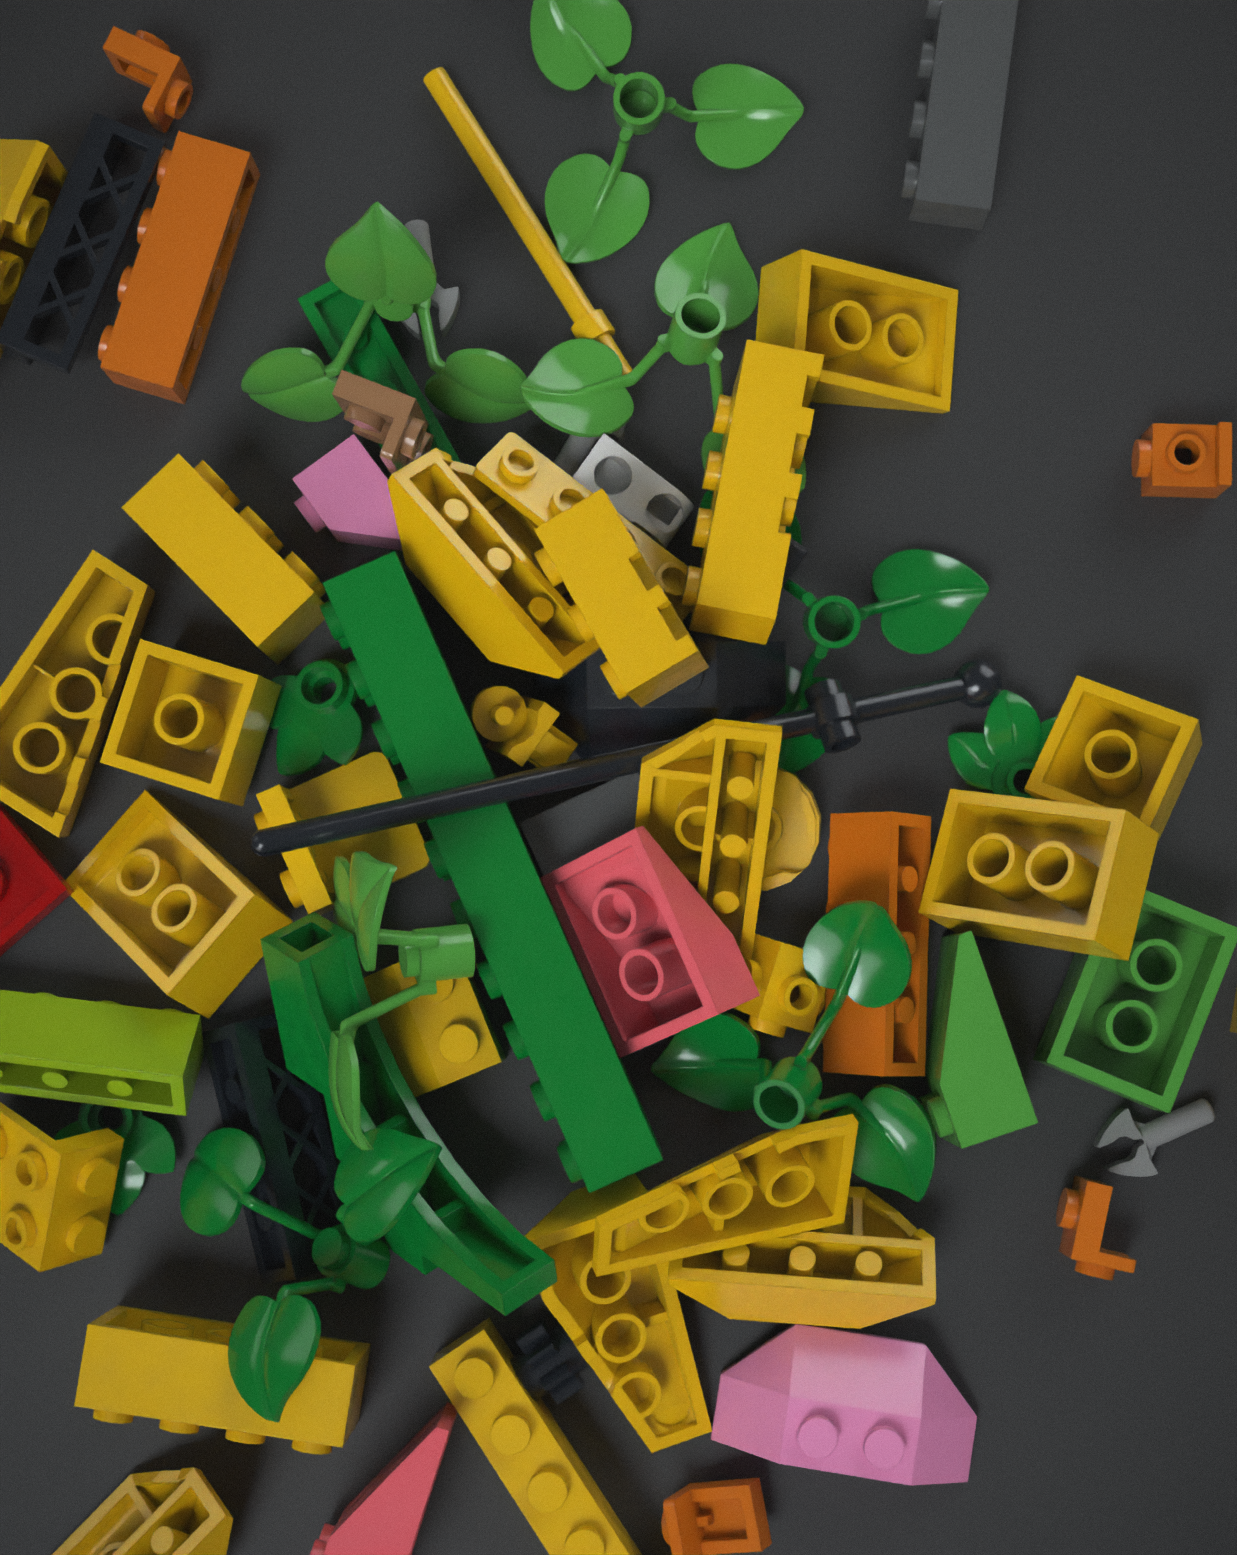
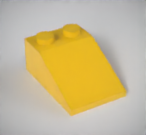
M801 249L761 267L755 341L825 355L821 378L817 381L810 402L943 414L950 412L958 290Z
M146 790L142 792L66 879V882L74 890L70 896L166 995L207 1019L212 1016L264 956L260 939L293 922L253 882Z

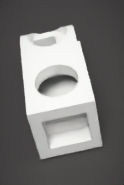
M603 433L573 476L575 480L592 493L603 488L619 514L665 549L694 509L692 502L682 492L605 433Z

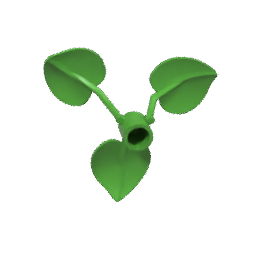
M618 0L533 1L530 21L531 42L534 57L540 71L552 84L565 91L575 92L585 88L595 75L603 83L615 87L613 113L617 124L622 128L610 166L597 155L579 154L563 161L553 171L548 180L545 191L546 216L562 259L569 264L590 263L611 256L629 244L643 227L650 205L649 189L645 181L639 176L620 171L633 135H644L653 131L660 124L663 113H670L686 122H698L695 132V141L698 149L706 159L715 165L730 170L750 168L767 158L803 115V104L783 83L755 68L731 63L711 67L696 78L692 88V98L696 110H689L676 103L673 97H665L660 82L648 73L634 72L625 76L622 73L615 75L606 69L621 63L628 54L631 45L632 25L630 18Z
M378 201L372 204L352 227L335 239L326 255L325 268L331 281L346 294L356 299L364 300V305L334 361L324 366L321 359L308 349L291 347L277 349L255 360L247 368L241 381L242 391L248 393L252 400L284 417L305 422H320L331 419L343 411L332 395L338 380L335 376H338L341 370L344 369L374 310L381 317L390 321L407 320L415 312L419 316L428 365L436 372L435 375L426 381L424 391L426 397L436 408L455 419L481 424L507 421L531 410L520 393L521 383L527 377L515 363L505 356L483 348H468L452 353L448 356L446 362L441 359L438 354L430 316V297L434 293L437 284L435 266L412 233Z
M728 222L693 236L674 250L662 263L656 275L654 295L658 307L665 314L672 317L668 332L658 336L654 347L631 372L622 375V363L619 356L611 348L598 341L579 338L560 343L541 358L529 377L521 383V397L528 407L545 423L562 432L587 438L601 437L603 433L609 435L628 423L634 412V403L626 388L635 385L665 352H670L678 362L684 365L692 366L705 362L709 365L713 413L715 415L719 394L724 395L721 373L723 353L717 348L723 331L737 328L751 317L756 308L759 294L756 277L739 247L731 224ZM712 430L705 436L701 446V459L704 470L709 450L717 452L721 450L723 434L714 433ZM804 456L800 469H795V473L802 474L799 494L803 492L806 484L807 474Z
M356 851L352 853L350 863L344 856H335L333 868L335 890L333 905L334 923L353 934L358 958L360 957L365 971H375L378 944L398 945L399 963L403 977H415L417 984L344 1019L340 1023V1030L331 1032L328 1075L330 1095L335 1113L343 1130L361 1150H373L374 1148L361 1130L360 1072L354 1045L357 1029L361 1025L419 996L436 994V981L472 977L475 971V948L472 932L468 924L412 929V931L380 929L387 895L397 866L379 861L365 851Z

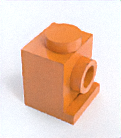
M1219 422L1217 425L1152 423L1141 435V439L1135 440L1132 449L1133 477L1141 478V496L1217 498L1232 485V422ZM1175 448L1191 450V465H1184L1176 459Z

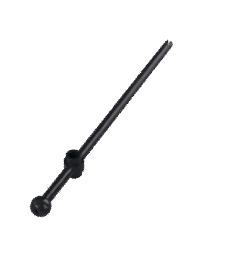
M972 659L962 664L952 677L853 698L850 693H844L840 680L826 679L811 685L804 691L808 704L806 709L749 722L783 726L781 741L812 734V737L821 740L826 753L833 754L846 751L861 741L857 728L859 723L957 701L970 708L983 709L989 706L993 699L998 696L1002 690V681L998 669L984 659ZM679 737L260 829L251 837V849L259 856H270L640 773L642 757Z

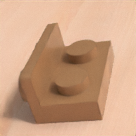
M341 370L332 395L345 413L344 419L354 424L352 430L354 433L383 445L380 451V458L391 474L430 451L433 434L426 432L429 424L416 398Z

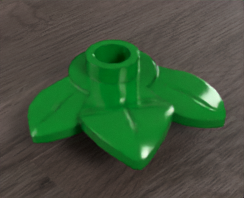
M321 659L305 666L298 676L281 675L273 678L271 681L282 686L268 727L278 730L276 759L279 774L288 777L308 772L322 761L325 754L335 762L347 765L357 753L362 742L363 722L353 706L357 698V692L345 664L334 659ZM330 683H336V691L328 701L322 702L321 693L323 688Z
M1001 690L988 708L983 724L984 733L961 732L949 735L947 747L951 762L961 779L971 787L992 791V794L1036 799L1029 794L1017 791L1013 784V778L1017 772L1032 773L1058 716L1040 723L1036 711L1027 700L1011 691Z
M82 1103L78 1121L61 1129L55 1135L54 1140L109 1128L103 1121V1112L107 1106ZM119 1108L123 1113V1122L117 1129L109 1128L124 1138L110 1210L116 1215L123 1214L140 1196L146 1181V1172L165 1174L173 1172L176 1167V1147L170 1131L164 1124L145 1116L143 1110Z

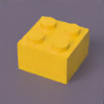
M140 639L100 763L243 807L282 686L251 672Z

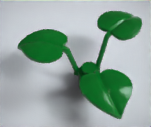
M708 490L704 494L700 508L710 509L713 496L712 490ZM794 514L791 526H786L785 532L791 533V538L801 544V528ZM698 547L702 558L703 548ZM921 549L896 552L880 562L875 567L871 576V586L879 602L858 609L854 603L842 596L834 595L816 598L812 593L807 592L789 579L783 589L807 607L803 615V629L809 640L815 644V647L805 662L802 673L786 665V705L776 715L803 710L808 707L804 691L817 682L830 679L826 677H813L816 667L826 657L829 648L844 647L856 638L862 620L881 613V631L890 644L911 654L932 653L950 644L960 634L975 609L988 594V584L975 571L962 562L941 553ZM810 734L781 741L778 767L791 773L807 767L825 752L821 740L815 739Z
M867 900L846 902L833 908L820 918L809 932L803 947V964L808 978L819 986L836 989L802 1050L796 1057L783 1058L772 1068L770 1060L759 1058L760 1040L752 1027L735 1015L723 1012L676 1033L667 1048L653 1063L651 1072L679 1092L712 1107L733 1112L747 1111L755 1108L762 1121L777 1129L793 1128L801 1122L805 1115L811 1120H816L823 1112L843 1107L835 1114L834 1118L853 1114L859 1122L852 1173L872 1184L898 1191L910 1199L919 1202L930 1185L936 1164L937 1148L935 1132L930 1117L916 1098L893 1085L880 1084L873 1087L863 1100L852 1092L823 1100L818 1099L822 1091V1080L818 1069L811 1062V1058L843 1006L847 995L853 1001L865 1007L876 1008L885 1006L895 1001L903 993L912 972V959L908 945L884 907Z
M221 1128L208 1133L195 1148L194 1157L188 1162L180 1192L181 1214L184 1222L191 1230L208 1237L220 1235L235 1223L242 1205L273 1221L313 1239V1261L319 1271L326 1276L323 1279L283 1285L278 1291L276 1300L267 1296L252 1298L246 1303L232 1328L228 1346V1364L232 1379L244 1401L264 1419L273 1422L280 1421L286 1402L304 1379L319 1345L321 1335L320 1317L314 1304L306 1297L300 1295L328 1290L340 1294L345 1290L346 1283L361 1289H370L382 1281L389 1268L390 1251L386 1242L380 1238L395 1226L419 1193L442 1150L439 1144L390 1128H375L363 1133L374 1149L361 1150L352 1142L346 1150L337 1168L334 1181L335 1193L344 1203L336 1212V1217L342 1224L324 1230L261 1201L249 1193L261 1179L266 1165L263 1149L252 1135L235 1128Z

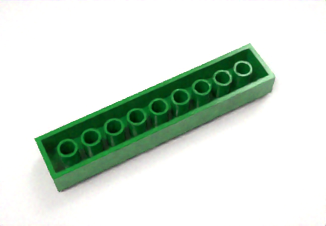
M393 551L323 582V586L330 601L319 605L334 640L339 641L343 650L351 647L356 660L345 664L360 699H364L368 707L376 705L382 719L371 723L386 759L390 758L393 765L401 763L408 779L397 783L402 798L497 777L478 732L472 725L470 714L411 580L396 552ZM509 803L426 820L434 839L423 843L438 878H443L444 882L452 879L460 899L450 903L457 924H468L473 939L478 938L487 959L476 963L477 969L490 998L493 1000L504 997L513 1020L504 1023L503 1028L518 1061L528 1056L532 1061L539 1080L532 1082L529 1087L544 1121L547 1122L556 1117L565 1139L558 1142L559 1145L556 1146V1149L571 1183L583 1179L588 1192L591 1193L663 1161L662 1150L622 1059L619 1058Z

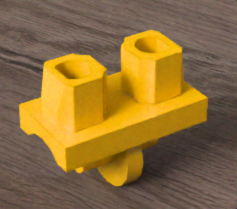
M493 685L485 688L475 696L471 704L470 719L474 729L482 737L489 739L485 747L500 758L521 767L524 766L526 761L537 768L566 762L578 745V743L553 726V723L560 715L558 711L546 702L520 696L517 691L507 686Z

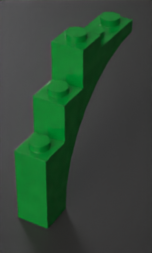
M313 912L261 938L260 941L286 1068L324 1094L336 1158L341 1161L352 1141L343 1130L337 1118L330 1095L328 1065L331 1032L340 1030V1023L344 1019L372 1006V1002L363 979L353 934L318 913ZM375 1018L361 1025L356 1031L354 1045L360 1072L362 1133L375 1128H390L411 1136L433 1141L442 1147L439 1157L419 1193L400 1220L384 1235L385 1242L390 1250L424 1275L439 1267L506 1316L558 1281L555 1260L522 1235L485 1198L454 1160L427 1120L401 1074L378 1019Z

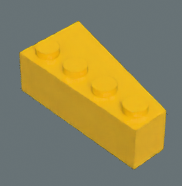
M747 339L731 396L719 394L712 432L723 434L720 452L709 450L702 482V489L713 491L710 509L699 507L692 539V546L703 548L700 568L688 567L681 601L682 605L693 607L689 627L691 631L762 645L767 643L777 616L791 540V533H786L785 530L786 526H791L802 481V474L795 473V469H800L807 438H809L815 409L808 407L817 381L821 378L825 356L823 354Z
M95 550L91 551L0 687V801L58 838L70 836L156 593L146 583Z

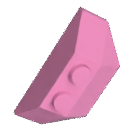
M792 1324L757 1347L740 1361L733 1363L720 1372L710 1438L713 1441L778 1464L910 1486L968 1482L977 1416L925 1343L824 1326Z

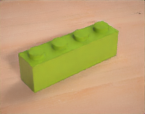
M0 989V1092L187 1116L204 1056L201 1015L184 1013L176 1009L158 1010L127 1006L107 1000L95 1002L57 997L44 992L32 994Z

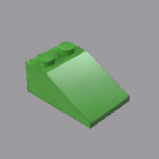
M972 931L958 932L941 937L926 1050L925 1076H923L927 1094L918 1097L919 1103L930 1117L934 1132H937L940 1138L943 1137L945 1141L961 1149L1038 1123Z

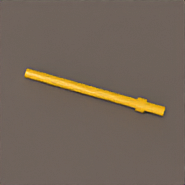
M444 67L433 69L424 77L423 82L574 322L571 327L572 333L576 339H593L611 348L621 360L622 375L628 374L632 371V368L612 338L615 334V329L602 309L595 310Z

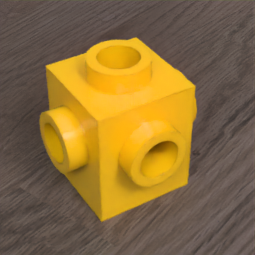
M755 934L752 960L746 958L744 960L760 996L733 1009L749 1014L750 1017L747 1024L752 1029L784 1038L787 1027L812 1033L816 1018L825 1005L826 988L815 984L806 975L803 964V948Z

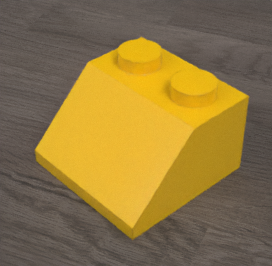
M1077 675L1025 785V792L1041 800L1125 809L1159 833V841L1202 746L1199 719Z
M399 962L363 978L372 1005L417 984L415 977H403ZM473 976L436 981V994L419 996L377 1017L400 1072L414 1097L506 1060Z

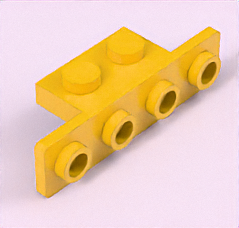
M513 432L507 433L477 463L474 470V476L538 526L593 494ZM619 514L683 622L693 610L692 606L681 604L688 566Z

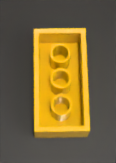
M117 1305L87 1325L74 1406L94 1409L92 1417L108 1423H131L134 1416L160 1419L159 1428L168 1432L195 1434L199 1432L200 1426L225 1429V1438L238 1443L262 1444L265 1443L266 1436L292 1440L291 1448L299 1452L319 1455L330 1454L332 1446L343 1448L359 1422L371 1344L320 1336L316 1355L308 1372L286 1402L280 1421L273 1422L257 1414L244 1401L232 1379L228 1364V1346L235 1323Z

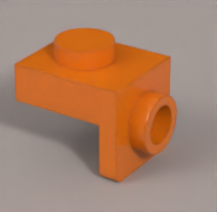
M113 26L102 48L117 73L151 88L142 109L152 127L162 133H166L173 119L179 120L186 113L193 95V86L191 85L193 81L181 57L171 53L170 47L164 41L143 30H137L135 35H132Z
M1075 1176L1072 1189L1064 1188L1058 1202L1056 1225L1063 1227L1059 1252L1070 1259L1076 1260L1074 1271L1088 1276L1113 1281L1115 1269L1134 1274L1137 1260L1124 1253L1100 1248L1113 1187L1097 1180Z
M760 1477L689 1483L663 1502L662 1534L665 1542L671 1548L672 1555L762 1552L772 1544Z

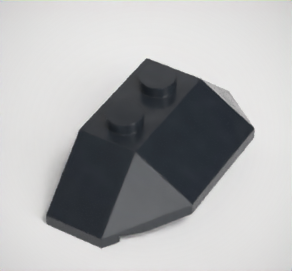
M747 641L695 642L709 668L642 708L628 695L619 700L599 666L608 661L600 649L560 679L533 673V699L546 702L560 713L553 726L578 743L574 751L581 758L681 737L712 719L749 722L775 716L786 705V641H767L766 645Z

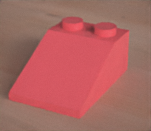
M644 826L637 827L540 877L619 1058L760 996L733 934Z
M447 1402L345 1507L336 1526L328 1523L324 1524L319 1539L316 1538L310 1555H412L458 1413L452 1403Z

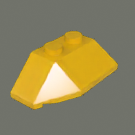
M434 448L392 473L387 480L405 564L489 661L560 679L601 649L596 639L588 643L585 642L566 609L576 603L564 582L553 587L538 563L534 552L543 547L534 531L538 525L474 476L476 467L453 461L450 454Z
M712 719L642 757L635 828L645 827L733 934L743 958L752 960L783 726Z
M849 1186L843 1224L669 1261L668 1285L728 1319L861 1329L935 1305V1238L922 1228L917 1229L899 1211L866 1187Z
M190 1467L181 1468V1470L133 1473L115 1489L52 1555H226L233 1517L200 1469Z

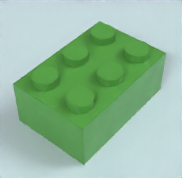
M1146 890L1129 961L1075 952L1033 1060L1150 1109L1170 1114L1237 944V927Z

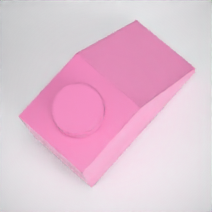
M354 434L292 478L303 494L302 497L293 503L316 533L327 526L338 542L403 551L388 489V479Z

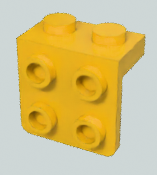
M372 752L294 788L288 789L278 784L256 794L262 811L254 814V820L258 830L401 799L402 795L397 785L399 782L389 760L380 752ZM417 823L281 853L288 870L280 873V879L294 908L304 905L308 914L316 912L319 915H323L333 910L335 894L333 868L335 856H344L350 863L353 852L365 851L379 861L395 865L397 870L391 883L426 868L430 863V859L423 844L425 841Z
M0 1102V1243L39 1273L102 1254L124 1138L111 1129L104 1128L55 1141Z

